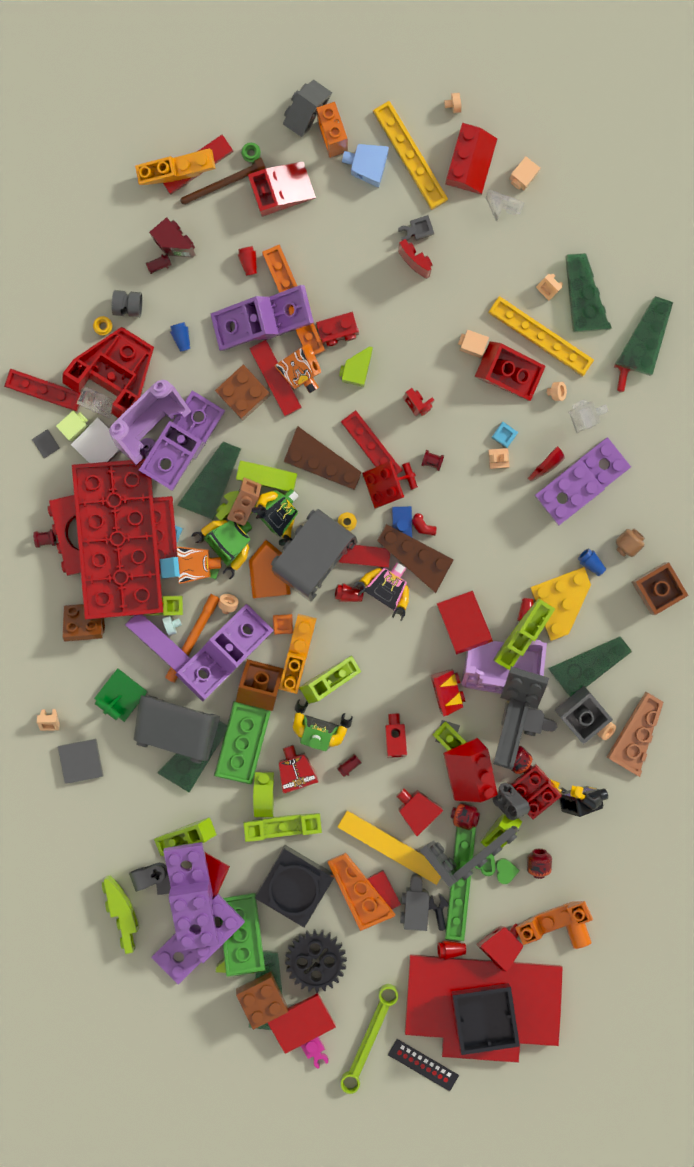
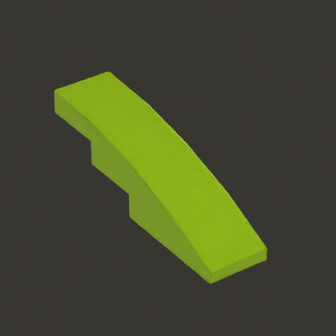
M538 599L511 632L493 660L510 670L520 655H524L531 642L536 641L555 608Z

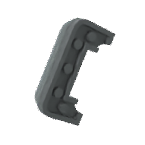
M141 695L134 740L137 741L136 745L154 746L191 757L190 761L201 764L202 761H208L221 716L179 706L154 696Z

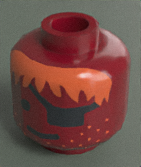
M522 746L518 747L514 767L511 770L515 774L527 773L532 767V755Z
M459 803L457 808L453 807L450 818L453 819V824L456 827L471 830L473 827H477L480 813L475 806Z
M538 848L528 854V873L536 879H543L551 873L552 856L547 850Z

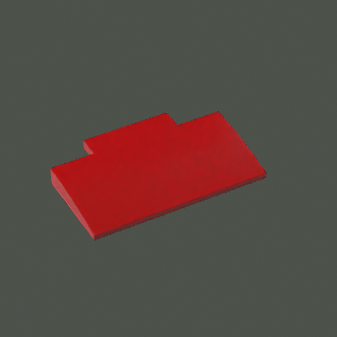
M142 459L137 465L131 460L72 465L85 620L163 613L160 559L177 557L173 497L153 498L152 478L139 471L145 459Z
M410 955L405 1035L443 1038L442 1057L519 1063L520 1047L461 1055L451 991L509 983L512 990L519 1043L559 1046L563 967L560 965L513 962L510 969L504 972L491 960L463 958L444 960L436 956Z

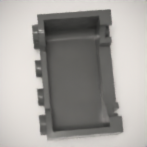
M320 509L312 510L308 514L307 522L304 526L300 525L295 531L296 536L293 540H289L283 547V553L280 556L277 555L271 562L274 575L310 602L317 596L315 592L318 588H321V584L342 556L348 553L346 548L353 549L358 542L354 534Z

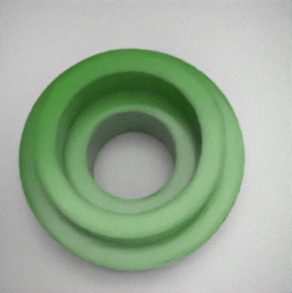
M255 143L245 144L241 151L243 159L247 162H255L254 160L260 158L261 155L260 148ZM250 150L255 152L253 156L248 155Z

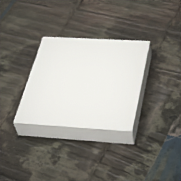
M98 417L71 444L89 463L109 462L120 451L112 440L109 428Z

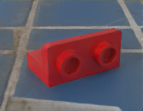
M353 311L316 322L323 345L327 344V347L338 344L339 340H354L356 335H359Z
M413 388L406 391L403 396L404 401L415 416L419 414L423 416L428 413L435 401L432 397L425 403H422L423 397L418 390L414 391Z

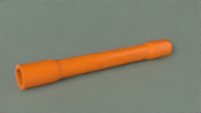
M210 594L198 620L181 649L188 656L208 619L218 605L220 598L213 594ZM170 667L165 678L175 683L178 678L175 675L177 672Z

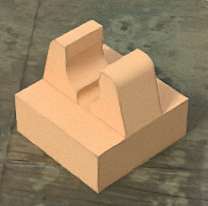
M548 274L536 286L548 301L559 292L563 285L562 282L558 283L554 279V274Z
M508 448L488 450L490 469L510 467Z
M42 709L40 715H37V725L40 731L59 730L60 723L56 709L52 710L51 715H46L45 709Z

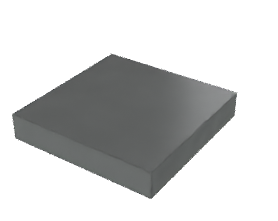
M97 739L58 746L65 784L103 777Z

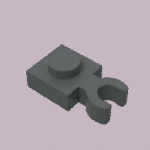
M429 215L411 220V227L401 226L398 228L399 232H407V236L401 238L402 241L404 239L408 241L411 236H414L417 241L434 235Z

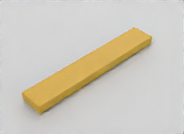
M387 101L374 109L375 117L430 209L433 210L448 201L446 194L391 102Z
M500 296L488 312L582 377L594 361V359Z
M348 810L345 812L337 826L339 829L430 882L438 884L441 876L422 853Z

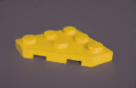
M585 567L530 587L535 602L541 599L555 608L545 625L550 641L568 635L591 586Z

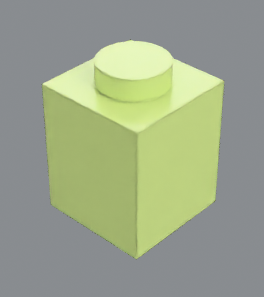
M72 411L56 425L71 442L89 426L86 424L87 418L81 412L77 414L75 411Z

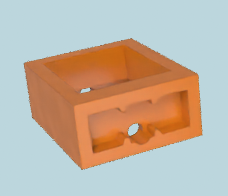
M332 102L317 107V122L329 158L343 154L344 151L348 152V138L336 103Z

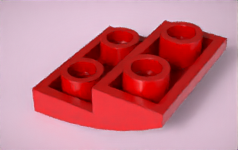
M406 239L399 242L398 252L410 268L426 279L430 277L431 266H433L430 258L424 256L422 252L415 256V247L411 242L408 243Z
M537 764L533 765L527 773L522 774L510 784L529 803L530 811L528 815L532 820L562 797L552 781Z

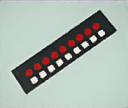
M396 1039L388 1053V1056L448 1091H451L459 1077L457 1073L399 1039Z

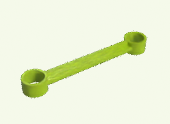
M385 984L380 988V1001L351 1068L341 1077V1088L347 1094H353L358 1091L360 1087V1073L387 1011L398 1000V991L392 984ZM386 989H392L395 992V998L391 1001H386L382 998V992ZM347 1077H354L357 1080V1085L353 1088H347L343 1081Z

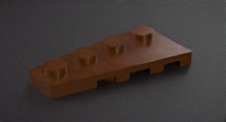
M299 426L297 427L284 462L355 490L362 472Z
M385 524L377 539L384 548L435 593L437 592L454 559L388 524Z

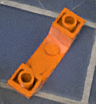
M572 901L539 913L515 928L523 945L541 939L548 932L570 924L578 926L592 921L593 918L585 901Z

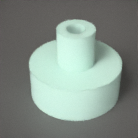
M171 616L163 618L168 635L176 634V627L182 625L180 619L172 620Z

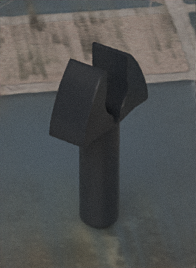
M439 893V907L434 904L433 895H431L429 910L433 909L435 911L438 929L444 931L446 925L443 908L449 905L446 899Z

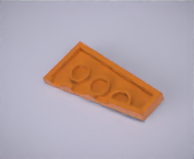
M346 853L328 860L329 867L360 931L395 917L396 914Z

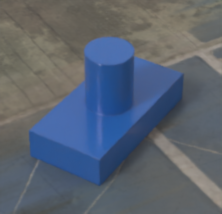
M412 506L392 507L393 528L412 537Z

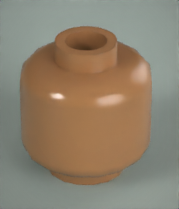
M626 529L616 539L618 546L616 550L624 557L626 555L634 557L645 546L643 541L645 538L636 529Z

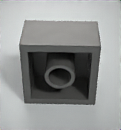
M582 686L555 709V712L583 745L613 720L585 686Z

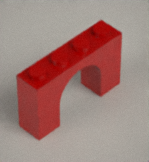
M74 495L50 500V505L47 508L50 517H53L54 520L52 530L54 535L58 537L59 543L56 545L58 553L62 554L63 558L61 562L62 570L67 576L80 574L79 549L73 546L68 535L69 526L74 518H76Z

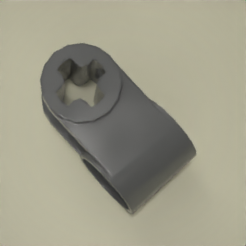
M508 783L500 784L498 795L493 797V803L510 820H516L528 814L530 806L527 800L512 785Z
M159 862L130 872L129 875L135 892L162 882L167 876L168 871L167 866ZM157 870L158 872L161 871L162 874L159 876V874L155 875L154 872Z

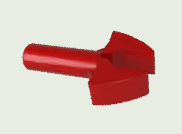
M624 355L614 365V368L620 370L617 387L619 392L625 391L628 372L636 370L632 356L629 357V365L626 368L623 364Z

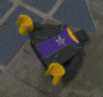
M551 780L555 787L558 789L560 783ZM572 785L569 791L564 788L558 789L562 795L559 798L561 811L578 817L603 809V800L608 799V792L605 788L597 789L589 786L580 787Z

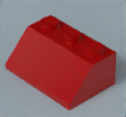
M462 123L445 185L482 195L497 138L480 127Z
M478 738L443 753L455 801L481 803L498 795L489 750Z

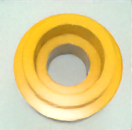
M100 316L95 319L93 329L98 335L105 336L112 331L113 325L108 317ZM106 323V328L100 329V325Z
M345 512L339 516L338 523L348 531H351L356 527L357 520L352 513ZM349 518L351 524L345 525L343 523L344 519Z

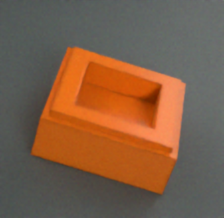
M292 614L273 615L274 634L293 633Z

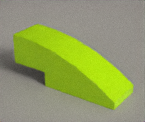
M240 460L236 480L242 481L245 477L265 487L289 491L290 489L294 490L297 474Z

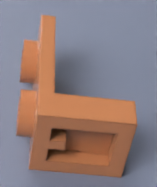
M245 477L243 478L239 494L228 514V520L243 526L246 524L252 508H254L259 498L262 484Z

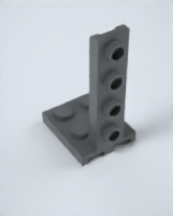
M511 666L500 697L509 700V705L493 762L494 765L510 770L513 769L528 707L538 709L548 685V677Z
M516 826L510 827L459 870L456 869L457 865L454 860L444 854L445 850L438 842L432 841L420 851L450 888L461 878L465 881L473 874L471 870L475 866L480 868L487 863L486 857L490 854L493 856L498 854L502 850L501 845L507 842L510 844L515 840L519 829Z

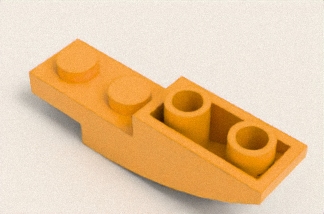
M210 148L175 158L169 156L135 165L139 185L200 176L202 172L216 169L213 152Z
M302 614L297 615L279 690L298 693L317 618Z

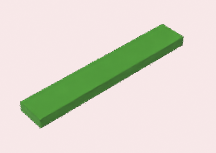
M456 827L453 860L457 865V870L473 858L476 827H473L471 830ZM471 876L465 881L461 878L450 887L445 939L464 941Z

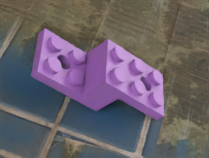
M305 285L296 286L270 297L255 296L210 313L220 351H225L252 340H268L314 323ZM290 305L294 306V313L292 315L289 313ZM232 321L235 324V329L233 332L230 330V324Z
M193 390L185 401L191 412L185 418L177 414L173 422H168L139 471L172 491L192 459L196 460L225 413L224 409ZM202 412L204 414L203 421L195 422L194 414ZM163 459L171 461V467L167 470L161 467Z
M607 437L534 496L559 526L604 491L605 487L630 469L631 466ZM601 459H606L609 462V467L606 470L599 467ZM559 493L566 494V503L560 504L557 501Z
M246 604L175 675L203 702L274 630ZM243 626L249 627L251 634H245ZM199 670H203L207 673L206 679H203L199 676Z
M203 842L164 848L163 852L171 886L169 902L179 951L218 945L219 941L212 910L213 893ZM189 861L192 867L186 869L182 867L181 863ZM196 924L201 927V930L194 932L190 927Z
M219 894L212 900L214 917H220L223 920L221 926H216L218 945L179 951L175 933L151 957L178 985L201 962L204 963L245 923V920ZM196 924L190 927L194 932L201 930V927ZM181 952L184 955V960L176 961L174 953Z

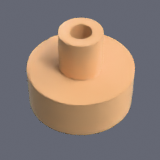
M459 92L451 93V100H444L445 108H452L453 113L461 112Z
M553 382L551 388L547 389V395L551 396L554 401L565 400L567 394L565 383Z
M223 594L220 596L218 606L224 614H229V612H234L237 609L239 601L231 594Z
M610 722L597 735L603 740L609 739L614 734L616 725Z

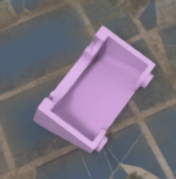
M159 380L111 425L109 433L116 447L137 465L143 459L140 454V448L142 449L144 445L140 440L165 415L170 419H173V415L180 414L185 418L191 410L171 383L166 380Z
M537 639L532 641L524 655H520L513 667L544 676L547 643ZM493 641L466 652L462 686L469 689L502 693L510 670L496 663L493 659L504 642Z

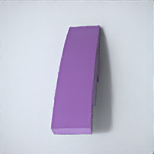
M133 615L125 624L146 646L176 672L191 659L144 615Z

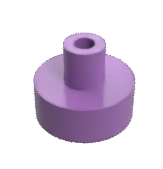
M150 438L140 441L144 445L142 449L140 448V454L146 458L156 443Z

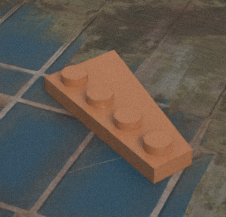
M645 691L608 753L607 758L640 777L643 762H645L647 757L646 752L653 738L652 733L657 725L664 702Z

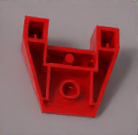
M120 327L74 358L63 372L62 383L79 393L89 379L117 396L112 404L111 414L119 418L142 395L154 347L125 328Z

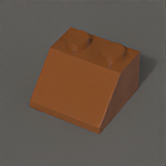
M247 659L238 687L236 702L273 711L284 668Z

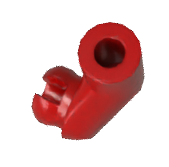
M417 513L413 516L412 524L418 533L436 535L437 527L426 525L422 514Z

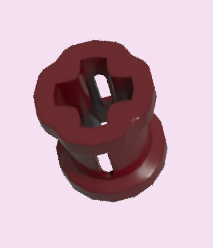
M426 450L421 466L424 467L426 465L436 468V471H440L444 455L439 456Z
M52 529L47 532L39 533L35 531L33 533L36 548L44 545L56 546L57 539Z

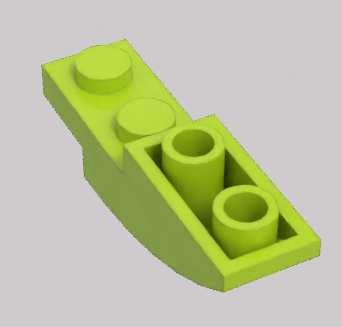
M111 875L106 876L104 882H102V891L107 895V901H105L107 913L110 912V917L118 916L116 924L122 934V937H120L121 949L125 950V954L133 953L135 950L133 933L139 930L136 913L128 896Z

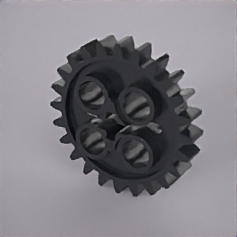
M316 929L313 930V934L306 930V936L299 933V941L293 938L294 946L288 945V949L291 952H286L285 954L286 957L290 958L285 960V964L290 965L286 968V972H292L289 979L296 978L294 985L302 983L301 989L308 986V992L315 988L316 993H318L320 987L325 992L326 985L333 988V981L339 983L337 976L343 977L344 973L341 970L346 969V965L343 962L347 961V957L342 956L346 953V950H340L342 942L336 944L337 936L331 939V932L325 936L323 929L320 931V934H317ZM317 943L321 948L318 951H313L310 946ZM325 948H328V950H327L323 955L320 956V954L322 953V951H323ZM320 956L319 963L315 962L310 970L304 973L312 965L313 958L316 960ZM331 956L335 961L332 964H327L324 959ZM305 958L308 962L305 965H300L297 960ZM317 970L322 975L319 978H314L311 973Z

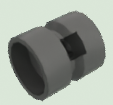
M114 290L112 296V315L124 316L127 313L129 317L140 318L143 304L142 293L131 291L127 294L126 291Z

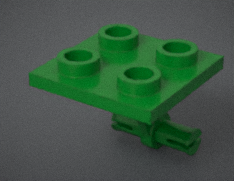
M117 668L94 698L96 700L95 705L102 709L105 715L108 714L115 721L120 718L125 722L139 704L141 695H146L148 691Z

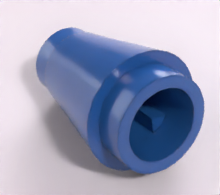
M185 322L170 326V333L179 351L191 349L189 330Z
M588 548L578 557L580 564L597 576L602 575L606 571V567L594 550L591 551Z

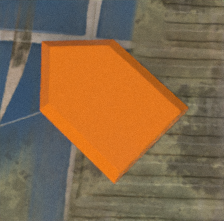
M267 540L263 542L249 560L253 598L291 595L290 586L272 572L271 562L277 555L280 556L282 552Z

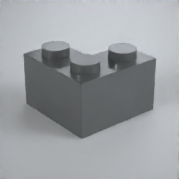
M314 79L309 84L305 83L300 91L297 90L291 98L293 103L284 113L286 118L283 125L300 137L305 135L310 130L317 116L316 108L326 105L332 92Z

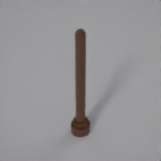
M260 157L254 160L255 162L252 163V166L182 197L180 202L184 205L241 180L247 177L248 174L266 169L265 164Z

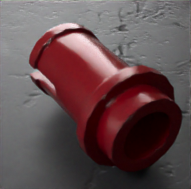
M161 254V257L146 262L150 274L165 267L168 269L172 265L167 254Z
M353 754L342 765L339 764L337 770L343 777L349 776V773L362 762Z

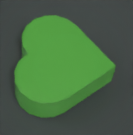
M490 854L486 857L487 863L480 868L475 866L485 876H492L495 872L494 856Z
M505 858L499 859L496 863L498 870L497 879L501 884L510 883L520 871Z

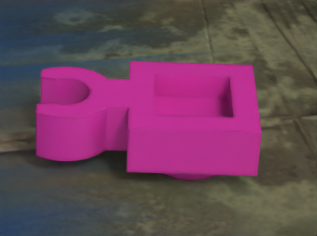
M319 1037L301 1046L308 1059L314 1057V1066L317 1069L320 1068L319 1059H323L328 1064L327 1055L321 1053L325 1050V1047Z

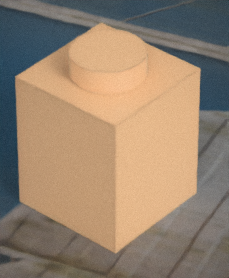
M525 156L512 172L509 178L511 184L515 188H521L524 191L537 176L541 168Z
M467 330L466 334H461L458 345H461L459 351L481 358L489 337Z

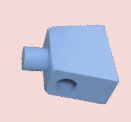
M358 144L356 153L344 151L342 163L352 165V176L379 187L389 147Z

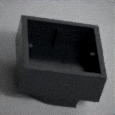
M285 845L258 889L255 899L305 928L333 881L334 875L331 871Z
M509 983L451 991L461 1055L520 1047L512 990Z

